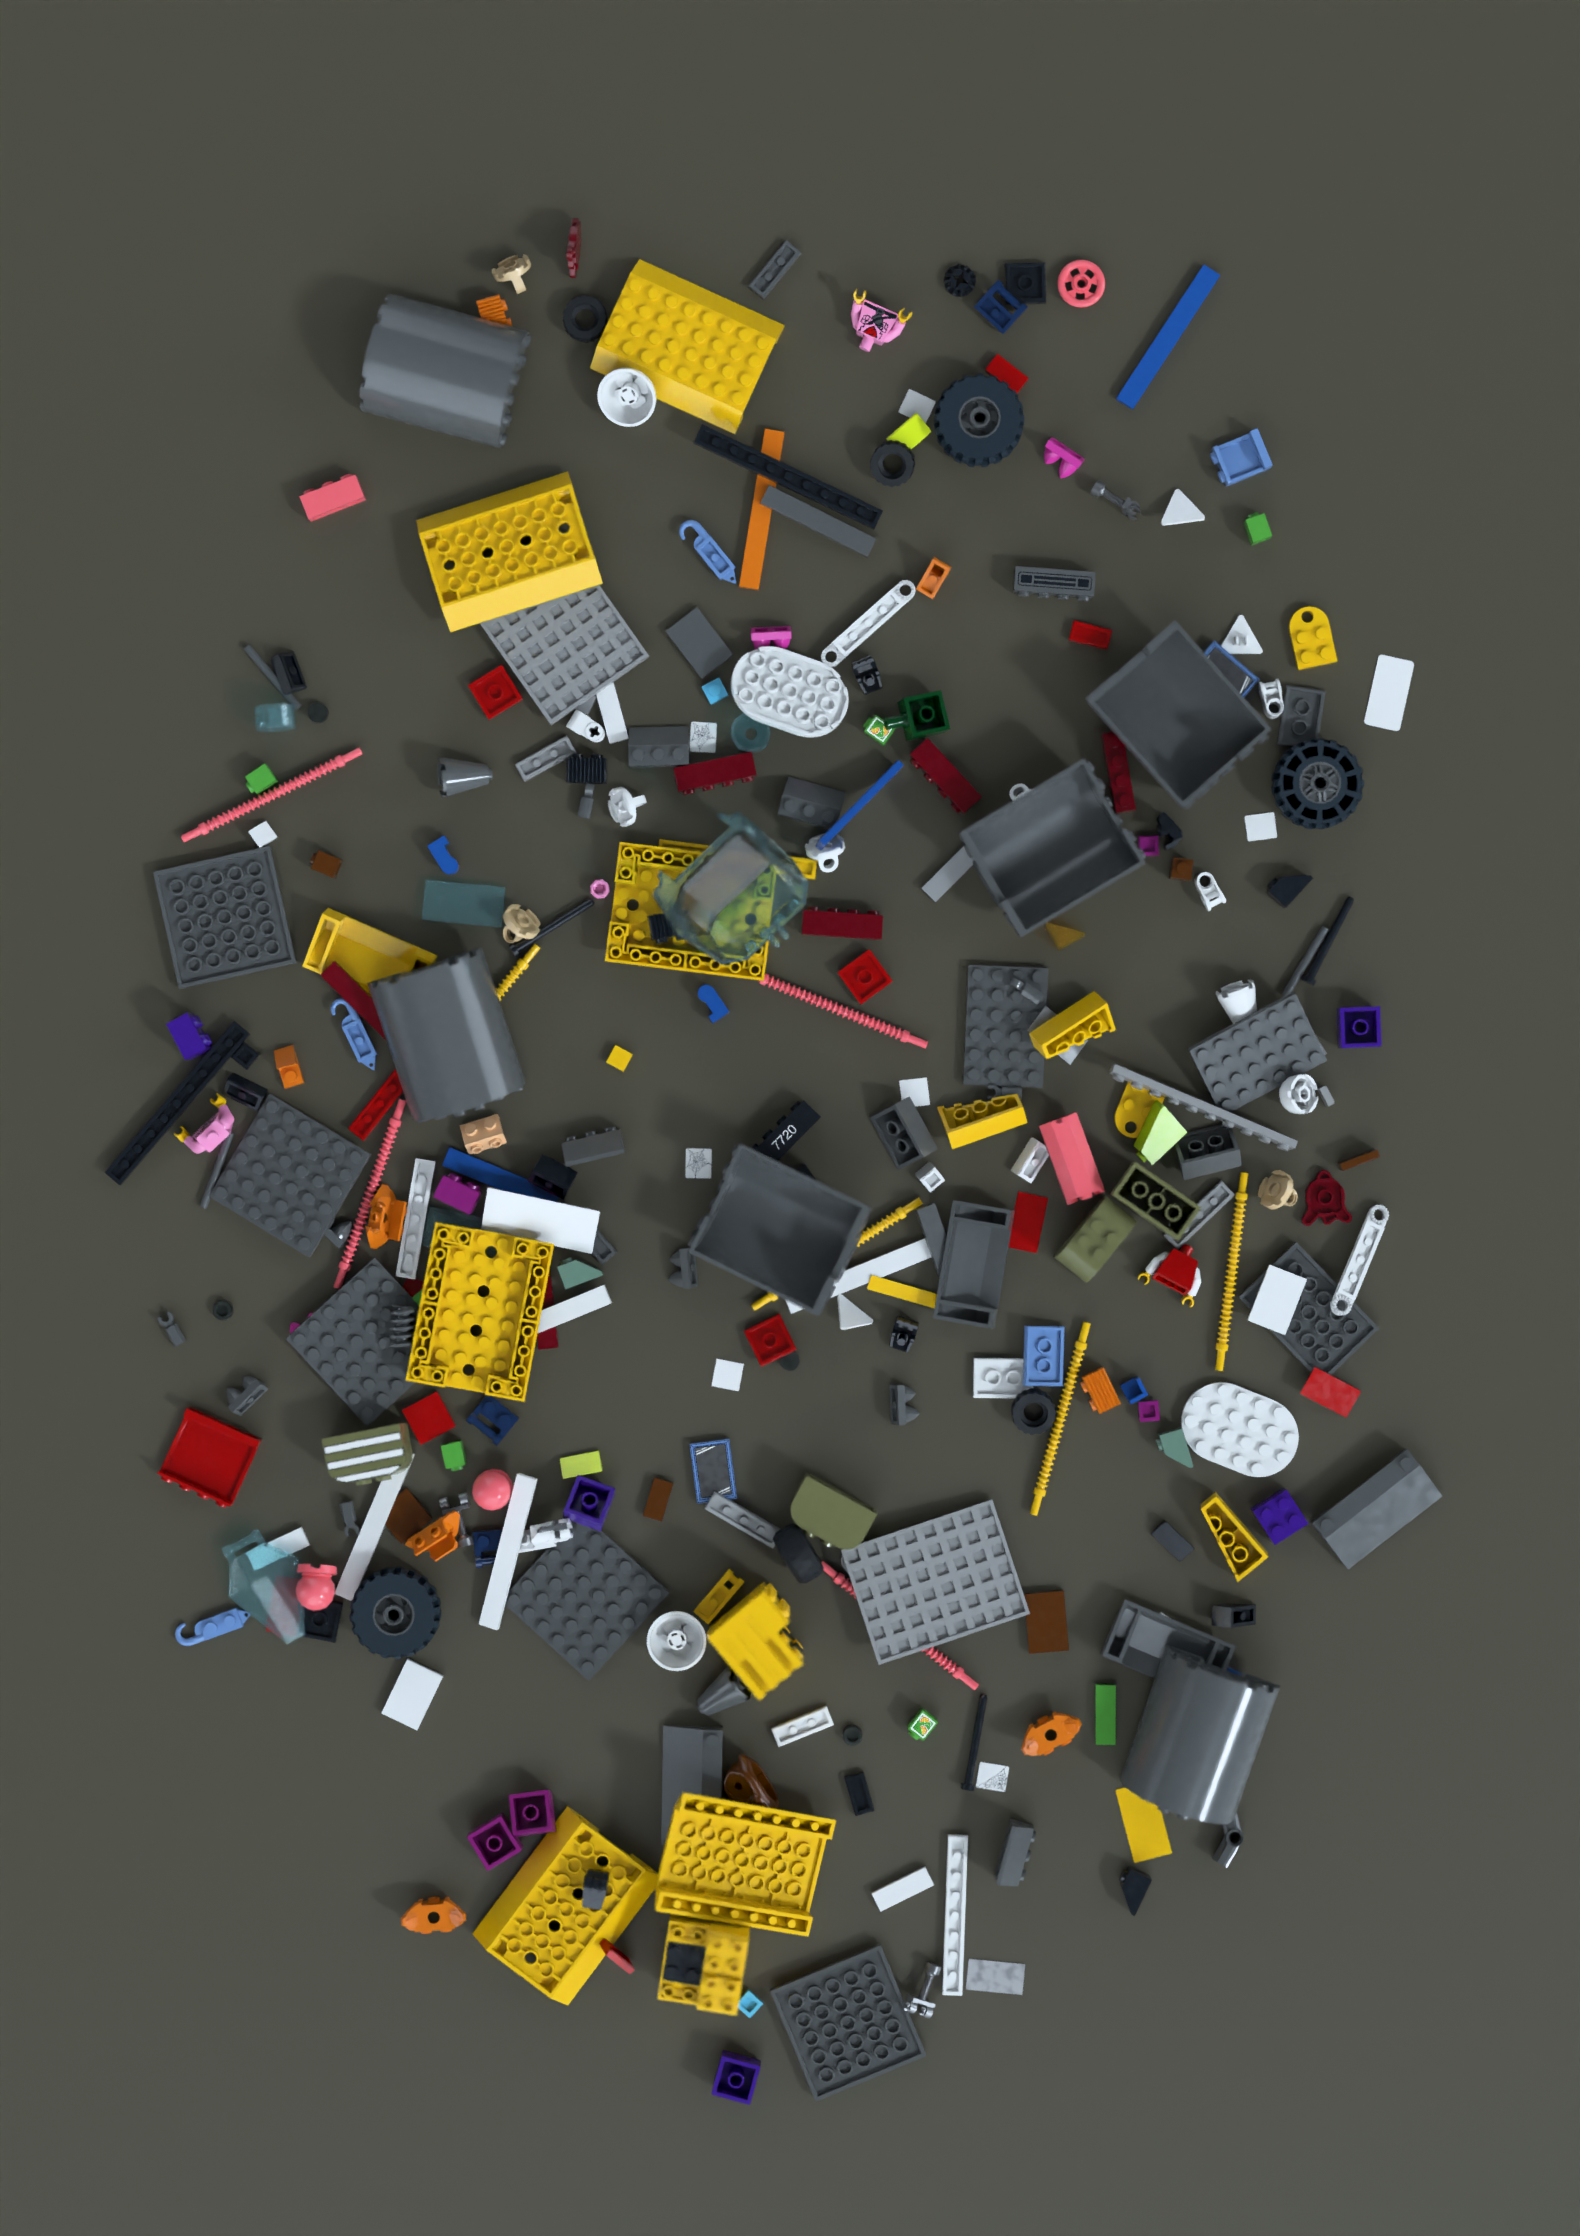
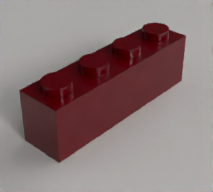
M1114 732L1104 733L1100 737L1114 814L1135 811L1136 806L1125 745Z
M928 738L910 754L912 758L910 760L911 764L917 770L921 768L925 772L924 778L930 784L933 782L938 787L937 792L944 799L947 797L952 802L950 806L955 812L965 814L981 799L982 796Z
M752 752L673 768L678 792L683 793V796L694 794L697 789H703V792L714 790L716 785L722 784V787L733 786L735 781L741 780L742 783L754 781L753 778L757 777Z
M808 907L807 910H803L802 935L882 940L883 915H879V911H867V914H859V910L847 909V913L839 912L838 908H828L827 911H819V907Z

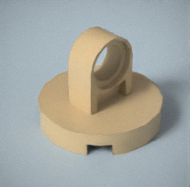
M523 254V258H518V255L506 258L498 263L499 268L492 269L494 279L497 282L511 280L517 294L526 291L521 275L531 267L530 259L525 254Z
M518 904L508 906L503 914V920L506 924L503 929V938L508 943L518 942L522 938L533 939L540 932L539 926L541 924L537 916L529 909L526 911L520 909L521 905ZM510 930L516 934L514 939L510 935Z
M1276 1170L1272 1172L1273 1175L1270 1178L1265 1177L1258 1191L1261 1205L1271 1210L1283 1205H1295L1298 1195L1293 1189V1180L1289 1174Z

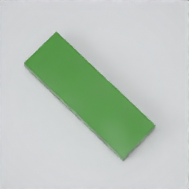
M1095 1684L1096 1745H1116L1115 1684Z

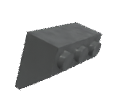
M689 726L629 728V767H681L690 765Z
M788 777L778 815L830 829L839 820L846 792Z
M910 1096L870 1117L898 1170L938 1149Z
M1222 1124L1187 1132L1174 1145L1183 1180L1242 1166L1240 1149L1232 1128Z
M616 1126L604 1129L605 1133L598 1135L596 1131L585 1133V1138L577 1139V1135L565 1138L566 1142L562 1143L565 1166L626 1153L621 1129L616 1130Z
M1009 1819L994 1874L997 1885L1018 1886L1019 1881L1023 1882L1026 1872L1023 1869L1024 1863L1029 1861L1031 1851L1028 1850L1030 1842L1034 1843L1036 1831H1034L1032 1824Z

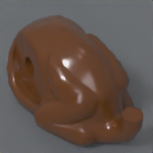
M740 1754L738 1761L728 1769L724 1780V1790L729 1799L741 1803L780 1809L778 1796L761 1766L751 1757Z

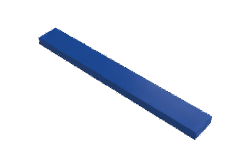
M1206 265L1202 266L1116 400L1131 410L1134 409L1219 279L1220 274Z

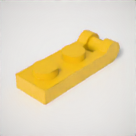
M730 1568L693 1610L707 1624L714 1619L745 1582L741 1578L738 1579ZM727 1581L733 1584L730 1589L724 1585Z

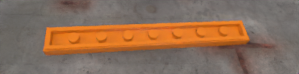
M765 429L761 453L780 461L785 432ZM758 474L739 587L759 590L772 513L771 509L760 503L769 485L776 488L775 482Z

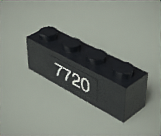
M797 1101L790 1108L792 1113L788 1117L783 1115L776 1122L778 1127L774 1131L769 1129L762 1137L764 1141L760 1145L756 1143L751 1149L778 1161L821 1117L805 1101L802 1103Z

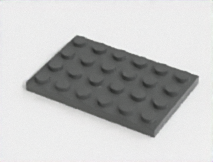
M968 965L963 1085L1043 1088L1044 1056L1034 1048L1029 1035L1030 1032L1027 1030L1043 1008L1047 1006L1048 968ZM1014 977L1025 985L1028 983L1044 993L1038 1004L1033 1003L1021 995L1019 990L1009 985Z
M1295 992L1280 998L1187 1048L1215 1106L1228 1112H1232L1281 1086L1288 1077L1303 1074L1327 1061Z
M1297 1242L1291 1245L1272 1264V1266L1303 1277L1307 1281L1286 1334L1269 1330L1310 1373L1316 1367L1332 1375L1380 1328L1355 1302L1352 1305L1351 1311L1346 1315L1338 1316L1331 1311L1330 1303L1338 1285ZM1266 1270L1238 1296L1250 1310ZM1337 1301L1336 1306L1338 1310L1343 1311L1345 1309L1344 1301Z

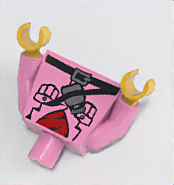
M857 288L853 294L855 300L851 309L852 326L856 329V335L862 337L859 348L870 352L873 343L882 346L884 342L889 343L898 337L906 325V321L912 317V312L906 317L903 315L905 308L900 310L898 314L865 300V290L863 296H858Z
M216 1093L218 1096L216 1101L212 1098L210 1099V1102L219 1108L218 1112L192 1136L182 1126L180 1127L182 1129L180 1134L174 1132L179 1141L184 1142L194 1153L200 1154L204 1151L210 1153L231 1133L234 1116L228 1106L225 1105L226 1099Z

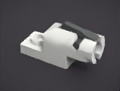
M565 1518L531 1525L530 1529L524 1530L519 1553L556 1547L557 1542L573 1538V1533L570 1532V1528H573L571 1520Z

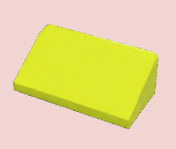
M915 413L886 439L887 441H900V443H905L908 448L913 449L931 433V430L922 418Z
M599 1451L560 1458L563 1479L601 1472L603 1470Z

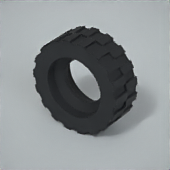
M587 295L572 299L566 305L567 307L563 312V322L567 333L573 339L575 338L577 341H584L585 343L593 342L600 338L608 323L605 307L596 298ZM583 309L590 310L595 315V323L588 329L580 328L576 324V315Z
M890 440L878 446L870 461V469L876 481L890 487H898L906 483L912 476L915 467V456L912 454L910 447L908 448L905 443H900L897 440ZM889 454H896L902 459V469L897 473H889L883 467V460Z
M1033 1388L1024 1390L1016 1396V1399L1012 1402L1011 1414L1013 1422L1019 1430H1022L1025 1434L1039 1435L1044 1431L1046 1432L1049 1427H1052L1053 1421L1056 1418V1409L1051 1396H1048L1045 1391ZM1034 1402L1042 1406L1043 1415L1040 1419L1031 1421L1024 1416V1408L1029 1403Z

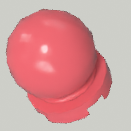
M494 1468L481 1473L474 1481L472 1487L473 1499L477 1505L490 1511L504 1507L509 1502L513 1491V1484L509 1475L500 1469Z
M298 1564L297 1573L302 1575L295 1589L301 1606L312 1611L326 1608L333 1601L335 1595V1584L331 1577L337 1575V1567L320 1565L319 1569L312 1567L311 1564Z

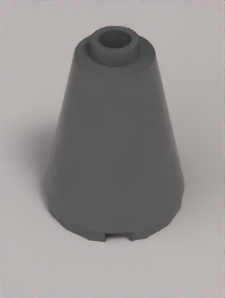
M445 757L438 758L440 762L437 763L438 785H442L443 790H439L441 797H448L488 785L489 780L493 778L492 769L488 768L487 764Z
M729 1665L697 1699V1708L702 1714L709 1716L749 1701L753 1698V1693Z

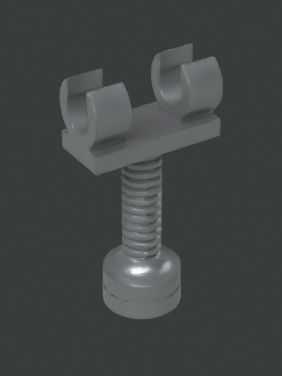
M1100 480L1095 483L1090 494L1097 498L1103 496L1120 506L1123 515H1128L1131 520H1137L1134 516L1136 513L1133 510L1141 514L1138 502L1131 501L1129 497L1126 501L1106 490V484Z
M467 1492L458 1494L461 1506L450 1508L447 1497L439 1499L443 1515L453 1510L460 1514L458 1529L460 1536L456 1540L458 1548L474 1544L472 1536L466 1534L462 1513H460L461 1510L471 1507Z
M926 1962L924 1970L927 1972L921 1992L918 1997L907 1995V2000L903 2006L905 2011L914 2014L917 2010V2003L923 2005L920 2007L919 2014L925 2018H931L936 2004L926 2000L933 1977L939 1975L942 1967Z

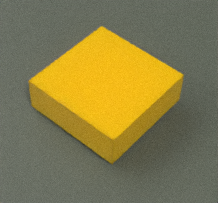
M615 1045L606 1063L624 1072L633 1054Z

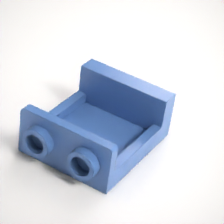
M1258 428L1244 436L1212 447V453H1210L1213 464H1217L1219 468L1217 472L1221 483L1224 482L1226 487L1271 469L1273 466Z

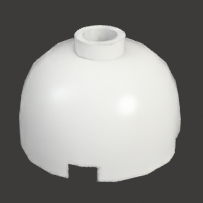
M1306 1074L1288 1077L1279 1089V1098L1282 1106L1290 1113L1305 1114L1312 1112L1318 1102V1097H1315V1090H1318L1314 1079Z

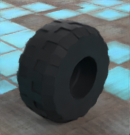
M789 1524L775 1533L773 1537L774 1543L799 1583H808L821 1575L824 1567L806 1535L797 1524Z

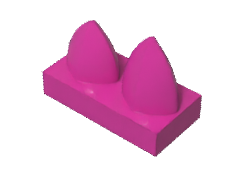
M1053 437L1045 445V464L1054 463L1062 458L1059 467V477L1061 479L1074 473L1085 460V458Z
M791 626L751 628V641H753L755 650L759 647L770 646V640H773L775 647L786 649L790 643Z

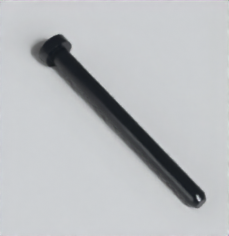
M1348 897L1344 902L1307 976L1303 975L1301 980L1312 986L1315 985L1316 980L1314 978L1354 903L1352 897Z
M592 898L586 900L541 928L540 932L533 939H524L516 945L510 944V949L516 957L519 956L521 950L589 909L595 902Z
M981 1694L979 1698L965 1782L961 1783L960 1787L968 1791H974L975 1785H972L987 1704V1695Z

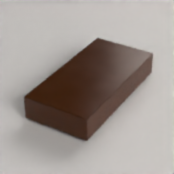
M1377 1149L1337 1164L1341 1171H1345L1379 1158L1380 1154Z
M654 1477L643 1516L662 1522L673 1482Z

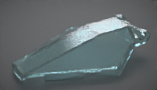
M258 1529L251 1531L250 1535L231 1546L223 1547L222 1552L229 1561V1598L286 1644L304 1636V1607L299 1603L295 1590L297 1582L300 1580V1573H297L299 1558L266 1543ZM254 1541L258 1544L257 1547L237 1558L235 1557L234 1552Z

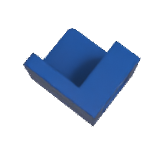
M1138 1376L1120 1384L1130 1404L1148 1396Z

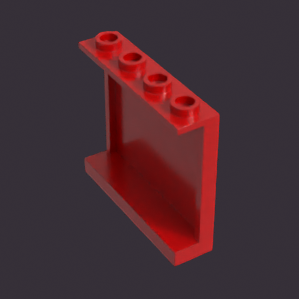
M188 1407L185 1410L183 1421L165 1461L157 1474L161 1476L163 1481L168 1483L174 1481L180 1484L179 1487L183 1490H194L198 1492L197 1496L208 1500V1498L216 1500L215 1504L221 1507H230L237 1497L262 1439L192 1407Z

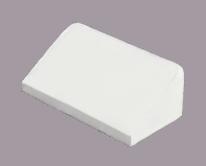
M1031 1137L1011 1171L1032 1183L1049 1156L1046 1146Z

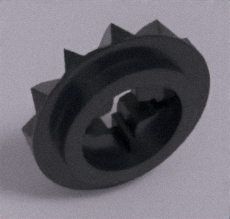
M958 264L950 267L945 273L944 286L953 296H966L975 287L976 278L974 272L968 266ZM963 273V280L965 281V283H960V285H958V287L956 288L957 280L954 279V277L959 278L960 275H962Z

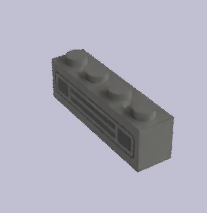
M1016 566L1013 593H1017L1019 597H1029V594H1035L1037 598L1048 599L1049 596H1057L1059 600H1069V597L1077 598V601L1088 602L1089 599L1094 597L1096 572Z

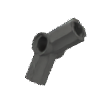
M1237 1812L1233 1822L1228 1825L1222 1824L1225 1836L1212 1857L1213 1860L1225 1867H1228L1239 1846L1244 1841ZM1232 1832H1238L1240 1837L1238 1841L1232 1842L1229 1840V1835Z

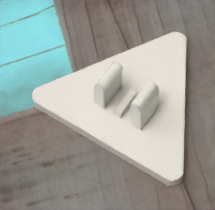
M1176 489L1162 518L1161 525L1203 521L1205 515L1180 489Z
M1239 615L1221 646L1230 654H1261L1263 652L1244 616Z
M842 1294L837 1296L840 1329L845 1330L873 1323L872 1318Z

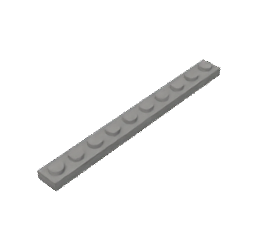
M1112 1065L1108 1074L1113 1075L1112 1078L1116 1081L1124 1082L1125 1080L1131 1083V1087L1142 1090L1144 1088L1150 1091L1149 1094L1154 1097L1160 1098L1163 1096L1171 1104H1182L1190 1112L1197 1113L1198 1111L1203 1113L1204 1117L1209 1120L1215 1121L1217 1119L1222 1121V1125L1228 1128H1239L1242 1134L1252 1136L1253 1134L1258 1136V1140L1261 1142L1277 1144V1148L1280 1150L1288 1151L1295 1149L1298 1143L1297 1140L1119 1065Z

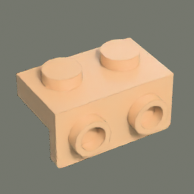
M498 1114L460 1125L464 1145L469 1154H477L483 1150L497 1148L507 1143Z

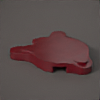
M579 218L572 219L566 251L569 276L571 278H576L579 268L581 249V221H579Z
M1319 1171L1305 1192L1307 1208L1301 1219L1302 1224L1310 1226L1318 1217L1322 1218L1325 1225H1329L1335 1220L1349 1223L1352 1220V1216L1345 1207V1191L1343 1187L1331 1177L1329 1171Z

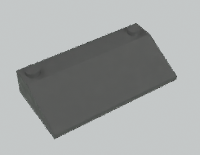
M953 1200L933 1319L989 1329L995 1328L1015 1210Z
M1403 1449L1389 1460L1390 1463L1331 1509L1325 1510L1311 1521L1312 1525L1347 1569L1354 1566L1442 1497L1439 1490L1408 1449Z
M1124 1599L1106 1637L1100 1656L1155 1678L1166 1644L1203 1657L1205 1663L1227 1670L1236 1646Z
M663 1725L661 1845L665 1846L673 1808L683 1792L721 1799L723 1726Z

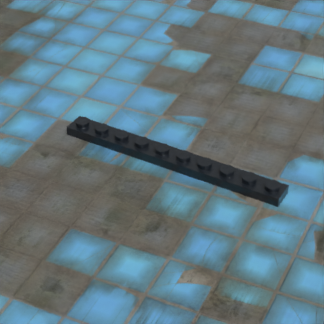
M703 424L693 444L873 530L883 512L879 508Z
M234 1021L105 1173L121 1186L251 1034Z

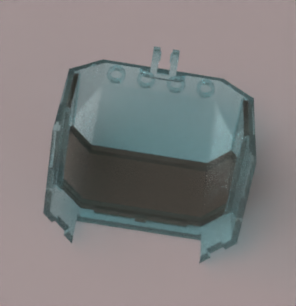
M733 813L729 816L717 814L730 827L675 880L660 870L658 874L660 882L658 888H655L653 893L655 900L674 931L721 965L748 960L768 940L778 948L780 942L774 934L778 931L784 939H787L790 935L783 926L806 905L808 881L794 860L758 826L741 813Z

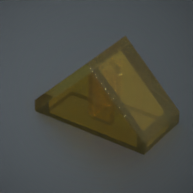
M1048 922L1044 926L1058 951L1085 936V932Z

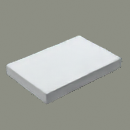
M1268 1265L1247 1320L1285 1335L1307 1279Z
M973 1358V1398H1016L1022 1391L1033 1388V1386H1023V1358Z
M407 1659L383 1708L382 1714L418 1730L444 1675Z

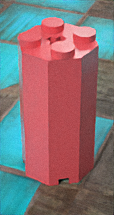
M1077 1112L1038 1126L1067 1205L1078 1202V1198L1079 1200L1093 1197L1092 1193L1097 1195L1105 1192Z

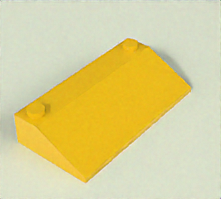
M327 908L321 915L302 967L322 974L336 961L371 996L367 983L400 972H410L435 964L438 955L331 908Z

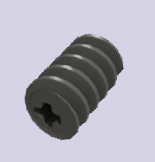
M391 1305L397 1308L391 1312L396 1318L390 1320V1322L396 1324L390 1330L396 1333L390 1336L395 1342L389 1344V1346L409 1347L413 1343V1339L409 1337L414 1336L415 1333L410 1330L415 1328V1324L410 1321L416 1319V1316L410 1313L416 1312V1308L408 1305Z

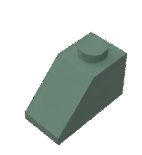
M571 1257L560 1261L561 1265L557 1267L565 1289L604 1275L602 1270L578 1259L572 1261Z
M1181 1427L1158 1433L1159 1439H1156V1444L1159 1451L1162 1450L1165 1455L1189 1468L1194 1467Z

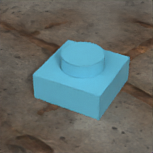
M720 678L702 686L711 705L729 696Z
M748 1989L739 1999L738 2008L751 2018L763 2005V2001Z

